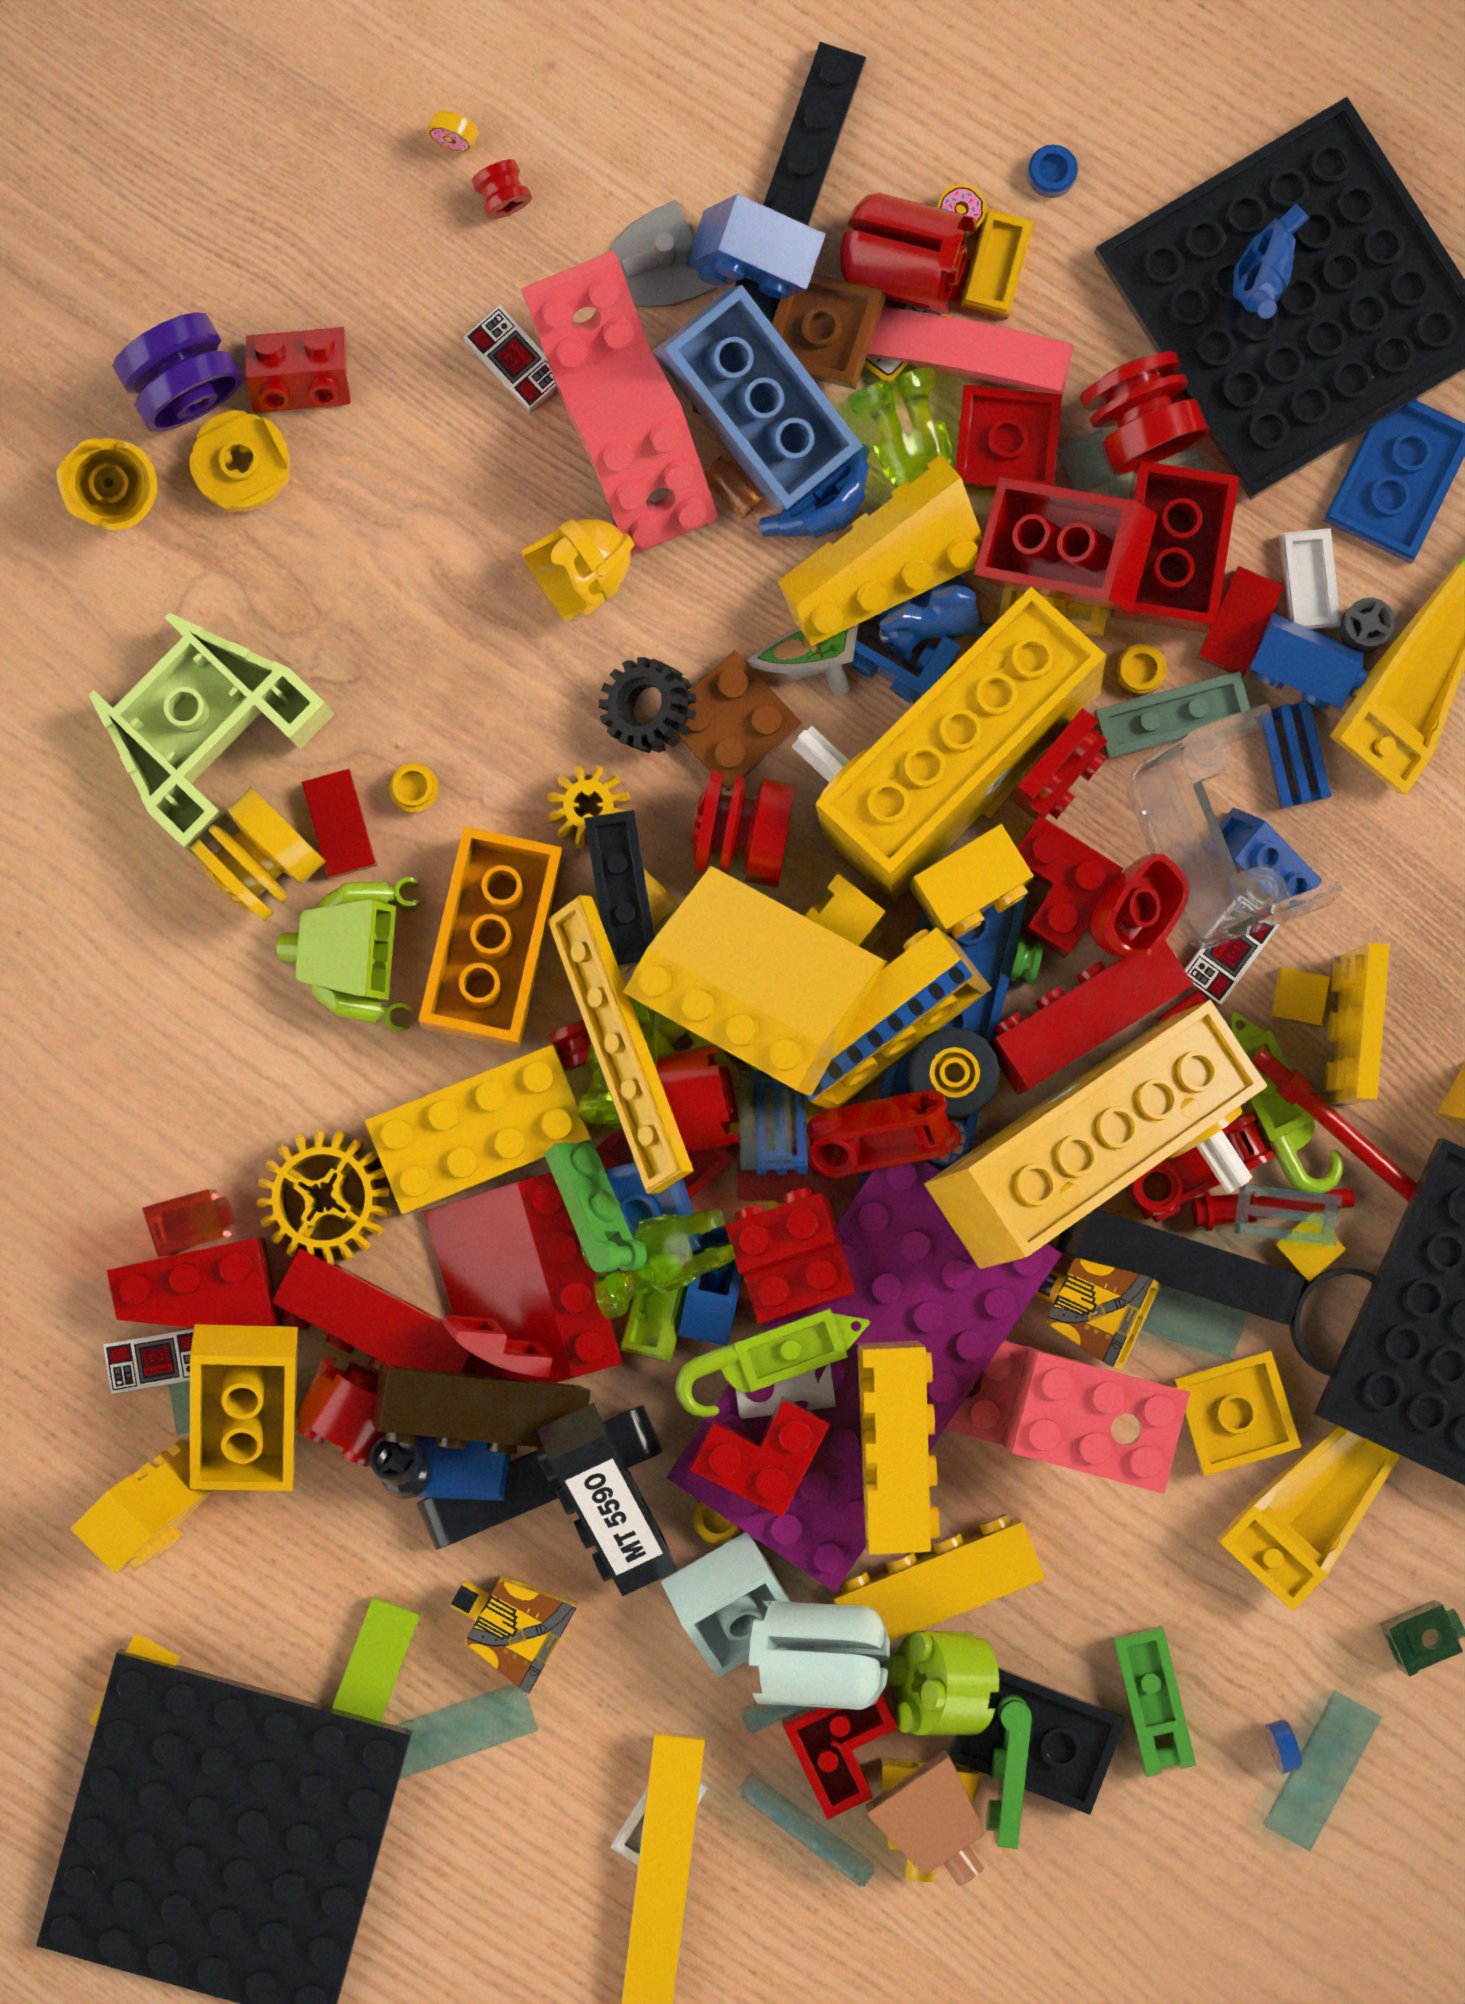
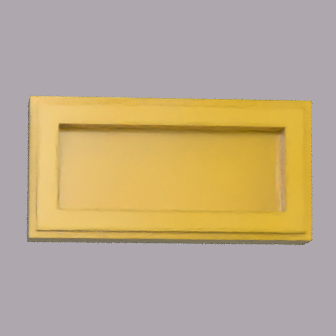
M987 208L961 307L1006 319L1009 318L1034 225L1033 220Z

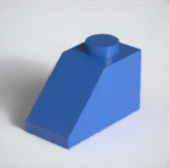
M702 1224L700 1233L704 1246L696 1250L678 1336L727 1346L743 1275L738 1271L726 1229Z

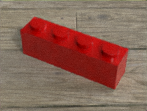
M1166 940L1152 954L1121 957L1119 961L1108 968L1105 967L1101 960L1076 975L1081 985L1066 994L1061 986L1035 1001L1039 1008V1011L1024 1020L1021 1014L1017 1012L994 1027L998 1037L989 1042V1045L997 1055L1000 1069L1018 1096L1194 985Z
M299 1248L271 1302L285 1309L281 1318L307 1331L310 1325L313 1324L328 1332L325 1341L332 1346L349 1354H352L356 1347L371 1355L372 1357L368 1364L379 1370L380 1364L470 1373L478 1358L455 1341L443 1326L442 1319L336 1263L332 1265L324 1261L323 1256L319 1254L315 1256L308 1253L306 1249Z

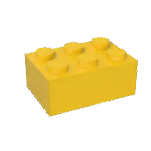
M194 1325L190 1353V1489L293 1491L296 1457L298 1327Z

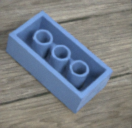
M742 285L728 288L652 351L772 509H788L863 447Z

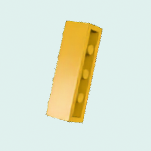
M1003 1514L981 1523L979 1526L982 1532L963 1540L961 1533H956L932 1544L935 1552L918 1559H916L914 1553H907L896 1557L886 1563L888 1571L871 1578H869L867 1571L852 1575L843 1580L840 1585V1591L832 1594L837 1605L867 1606L876 1611L884 1622L891 1643L908 1636L914 1631L928 1628L1046 1578L1023 1522L1019 1518L1010 1520L1007 1514Z

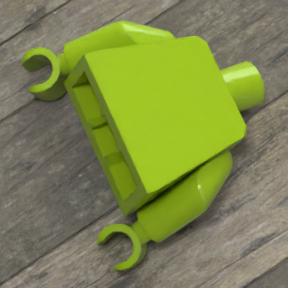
M405 877L399 880L395 886H388L387 882L344 883L321 898L317 908L306 909L301 913L299 933L283 932L279 935L276 944L279 960L282 962H296L295 976L297 981L311 984L313 997L335 1015L375 1024L377 1020L385 1021L386 1025L395 1032L408 1030V1027L393 1025L390 1021V1013L398 1007L413 1011L412 1008L403 1002H394L387 1007L381 1005L380 1000L389 1001L396 906L388 904V901H394L397 907L402 910L410 911L416 909L421 901H405L401 898L399 891L403 887H419V881L413 877Z

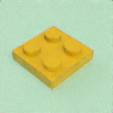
M1265 1350L1172 1378L1175 1388L1190 1392L1184 1418L1202 1476L1206 1477L1301 1448L1272 1350Z

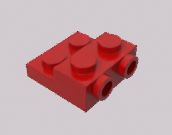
M1082 708L1017 786L1010 800L1033 819H1036L1038 815L1046 818L1050 814L1057 820L1076 797L1068 791L1080 775L1089 781L1107 759L1100 751L1108 740L1093 729L1098 720Z
M802 1188L789 1192L782 1196L784 1205L765 1211L763 1204L742 1208L734 1213L736 1221L725 1225L738 1271L745 1278L757 1322L761 1326L858 1295L829 1198L821 1192L813 1195L811 1188Z

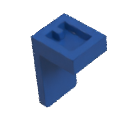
M945 635L938 647L929 643L914 666V669L921 673L919 677H916L857 640L853 661L849 662L848 665L869 678H873L875 673L893 683L890 687L893 693L905 701L915 704L949 670L959 654L961 645Z
M1233 807L1202 844L1213 857L1241 869L1282 913L1289 917H1293L1321 884V878L1265 820Z

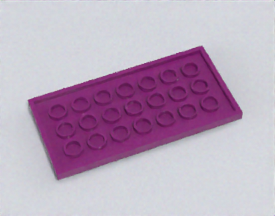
M924 1160L872 1170L836 1223L858 1295L768 1324L764 1330H770L830 1308L832 1313L864 1318L870 1321V1324L846 1351L848 1357L830 1363L836 1407L811 1410L827 1418L830 1426L784 1517L690 1470V1463L713 1418L759 1441L772 1416L741 1419L739 1417L736 1389L730 1383L714 1405L719 1408L718 1415L704 1419L666 1476L668 1480L834 1592L837 1591L866 1548L857 1343L919 1341L926 1347V1352H931L933 1382L927 1383V1404L934 1405L935 1435H928V1451L930 1452L1062 1255V1253L1046 1243L1026 1258L979 1269L925 1187L924 1183L941 1171ZM854 1321L851 1324V1329L854 1331L859 1330L860 1323ZM827 1365L815 1369V1378L818 1383ZM774 1384L754 1392H745V1394L754 1402H765L773 1395ZM803 1400L796 1401V1403L805 1408L809 1404V1402Z

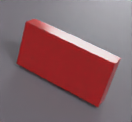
M1238 566L1219 606L1217 625L1208 632L1197 659L1229 673L1240 671L1243 678L1284 585Z
M345 769L302 781L322 858L326 861L324 866L327 877L331 879L377 866L351 770Z

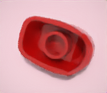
M1150 854L1136 860L1108 886L1092 912L1090 934L1096 945L1106 953L1114 956L1129 957L1152 954L1167 939L1188 901L1189 884L1186 877L1167 855Z

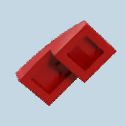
M444 1314L443 1326L456 1342L477 1357L513 1372L549 1378L552 1357L539 1342L506 1339L507 1334L493 1318Z

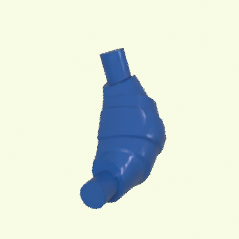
M1297 204L1279 220L1275 218L1259 235L1252 239L1234 269L1233 296L1243 304L1247 311L1257 312L1264 319L1270 318L1275 314L1277 310L1275 302H1277L1290 283L1296 240L1293 234L1309 219L1307 214Z
M862 444L863 447L791 507L783 509L781 514L761 518L759 522L761 534L764 537L782 534L784 537L814 536L818 538L846 528L865 499L864 491L869 471L867 463L870 453L869 448Z

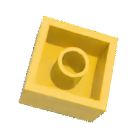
M1000 824L914 876L909 889L933 928L937 927L945 934L951 932L956 940L981 925L980 922L985 920L981 913L994 906L999 914L1024 898L1023 896L1028 894L1025 886L1034 875L1005 828Z

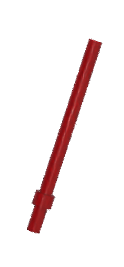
M1264 1047L1259 1048L1250 1059L1251 1062L1277 1085L1276 1092L1290 1105L1297 1103L1409 1203L1417 1185L1411 1177L1310 1088L1312 1083L1297 1069L1290 1071Z

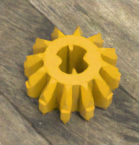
M581 765L574 768L578 781L575 784H572L567 777L560 775L557 778V782L566 794L553 792L549 793L547 797L548 802L563 807L547 815L549 822L559 823L567 821L557 832L558 837L561 840H565L576 830L575 847L580 850L584 848L587 839L584 818L592 817L589 813L582 818L576 814L581 812L578 802L582 798L589 802L593 801L596 797L602 802L597 803L599 815L623 812L625 810L615 807L625 805L631 801L629 792L612 794L621 783L618 775L610 777L604 784L601 783L604 769L598 765L593 769L591 780H586L585 772Z

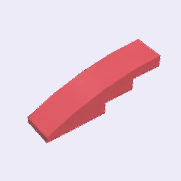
M883 307L867 357L907 362L913 364L919 371L964 376L971 383L1063 394L1074 346L1072 343L990 324L918 311Z

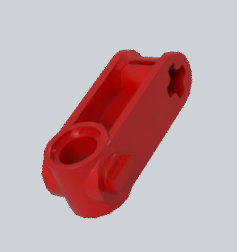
M923 1090L823 1110L821 1113L813 1116L806 1127L807 1135L811 1141L807 1156L809 1164L819 1174L830 1178H842L849 1174L944 1156L959 1145L961 1134L958 1127L950 1123L945 1112L947 1102L944 1095L937 1090Z
M1254 1112L1235 1119L1222 1129L1248 1171L1275 1158L1272 1150H1266L1253 1124L1256 1120ZM1194 1147L1174 1158L1167 1157L1126 1186V1192L1130 1202L1134 1207L1141 1210L1145 1220L1152 1217L1154 1222L1157 1223L1182 1211L1179 1204L1220 1185V1182L1197 1147ZM1150 1173L1158 1174L1165 1181L1166 1192L1159 1201L1148 1199L1143 1192V1181Z

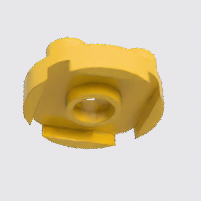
M227 411L209 419L196 435L197 440L193 445L192 454L190 452L189 466L191 475L203 495L227 512H247L259 509L273 501L281 490L287 486L290 480V452L281 432L266 418H261L255 414H247L246 411ZM240 449L244 455L253 454V460L248 463L249 470L244 473H240L238 469L228 470L227 465L233 461L231 453L234 450Z

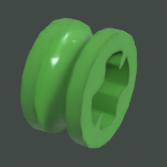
M1024 937L1018 938L1009 980L1016 981L1017 978L1023 977L1027 980V984H1035L1044 942L1037 941L1034 945H1030Z

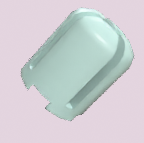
M762 1601L768 1609L764 1620L754 1619L749 1651V1666H757L760 1672L762 1693H753L757 1704L863 1710L877 1702L886 1686L888 1670L880 1668L879 1661H886L890 1658V1640L884 1622L876 1611L867 1606Z

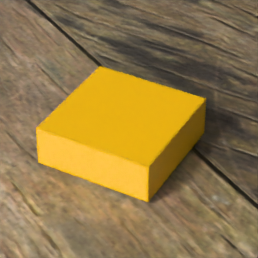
M1284 967L1279 968L1270 1017L1320 1027L1322 1025L1331 977Z
M1310 1211L1273 1244L1299 1275L1306 1277V1282L1313 1280L1347 1250L1313 1211Z

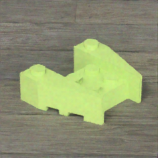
M168 613L164 618L183 636L115 707L95 690L89 694V697L104 727L108 730L120 754L119 757L128 774L131 775L147 812L185 849L197 856L190 846L198 838L208 845L215 838L208 828L214 824L223 829L231 821L192 784L261 712L299 749L335 713L290 668L275 661L272 662L243 646L229 642L204 630L200 626L172 613Z

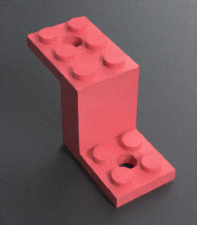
M610 251L521 288L520 290L563 406L596 471L615 526L622 534L627 533L635 544L630 551L631 555L718 520L719 516L681 404L646 340L626 278L615 251ZM581 308H596L594 315L589 320L581 323L572 321L574 314ZM660 488L669 489L668 494L662 500L657 502L647 501L653 491Z
M1003 1341L979 1377L980 1386L978 1391L974 1395L965 1398L945 1428L948 1431L1001 1444L1013 1454L1164 1494L1190 1392L1088 1365L1072 1358ZM1122 1414L1135 1416L1140 1425L1138 1437L1128 1444L1118 1443L1111 1433V1425L1114 1419Z

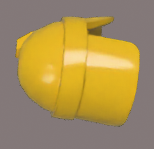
M93 438L79 442L65 457L56 471L59 490L66 509L75 517L107 530H122L136 525L149 513L157 496V477L149 457L139 447L119 439ZM106 478L113 480L111 487L104 486L103 482Z
M570 519L557 526L556 530L528 544L520 552L528 569L553 607L564 620H571L582 612L585 616L591 615L604 602L609 601L620 591V585L624 581L630 567V551L635 544L627 533L622 534L610 522L600 519H581L578 521Z

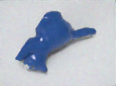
M961 575L925 591L918 598H911L874 616L875 619L882 620L879 623L881 629L879 632L880 641L885 643L892 651L898 653L904 663L911 661L912 649L924 639L943 638L944 635L948 638H960L968 635L981 637L993 624L981 622V612L975 604L977 596L973 590L967 587L966 580Z

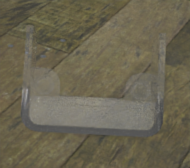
M1268 703L1191 731L1138 763L1132 769L1127 781V793L1151 854L1167 855L1179 867L1188 881V901L1178 919V924L1185 939L1193 946L1201 949L1214 948L1330 906L1343 890L1340 881L1337 880L1291 897L1283 877L1271 868L1255 867L1238 873L1202 782L1220 775L1227 768L1232 754L1230 743L1263 731L1272 713Z

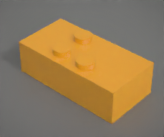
M463 826L418 1020L423 1030L521 1050L549 927L547 919L552 914L564 861L562 847Z

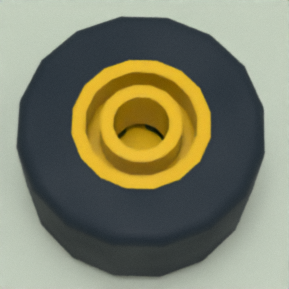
M956 1027L935 1031L922 1040L909 1059L907 1071L910 1093L923 1090L940 1091L947 1102L945 1112L948 1119L954 1120L972 1116L985 1107L998 1089L1000 1076L997 1055L987 1040L971 1030Z

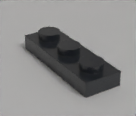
M634 810L586 817L584 821L602 925L618 968L637 965L647 947L654 940L655 934Z

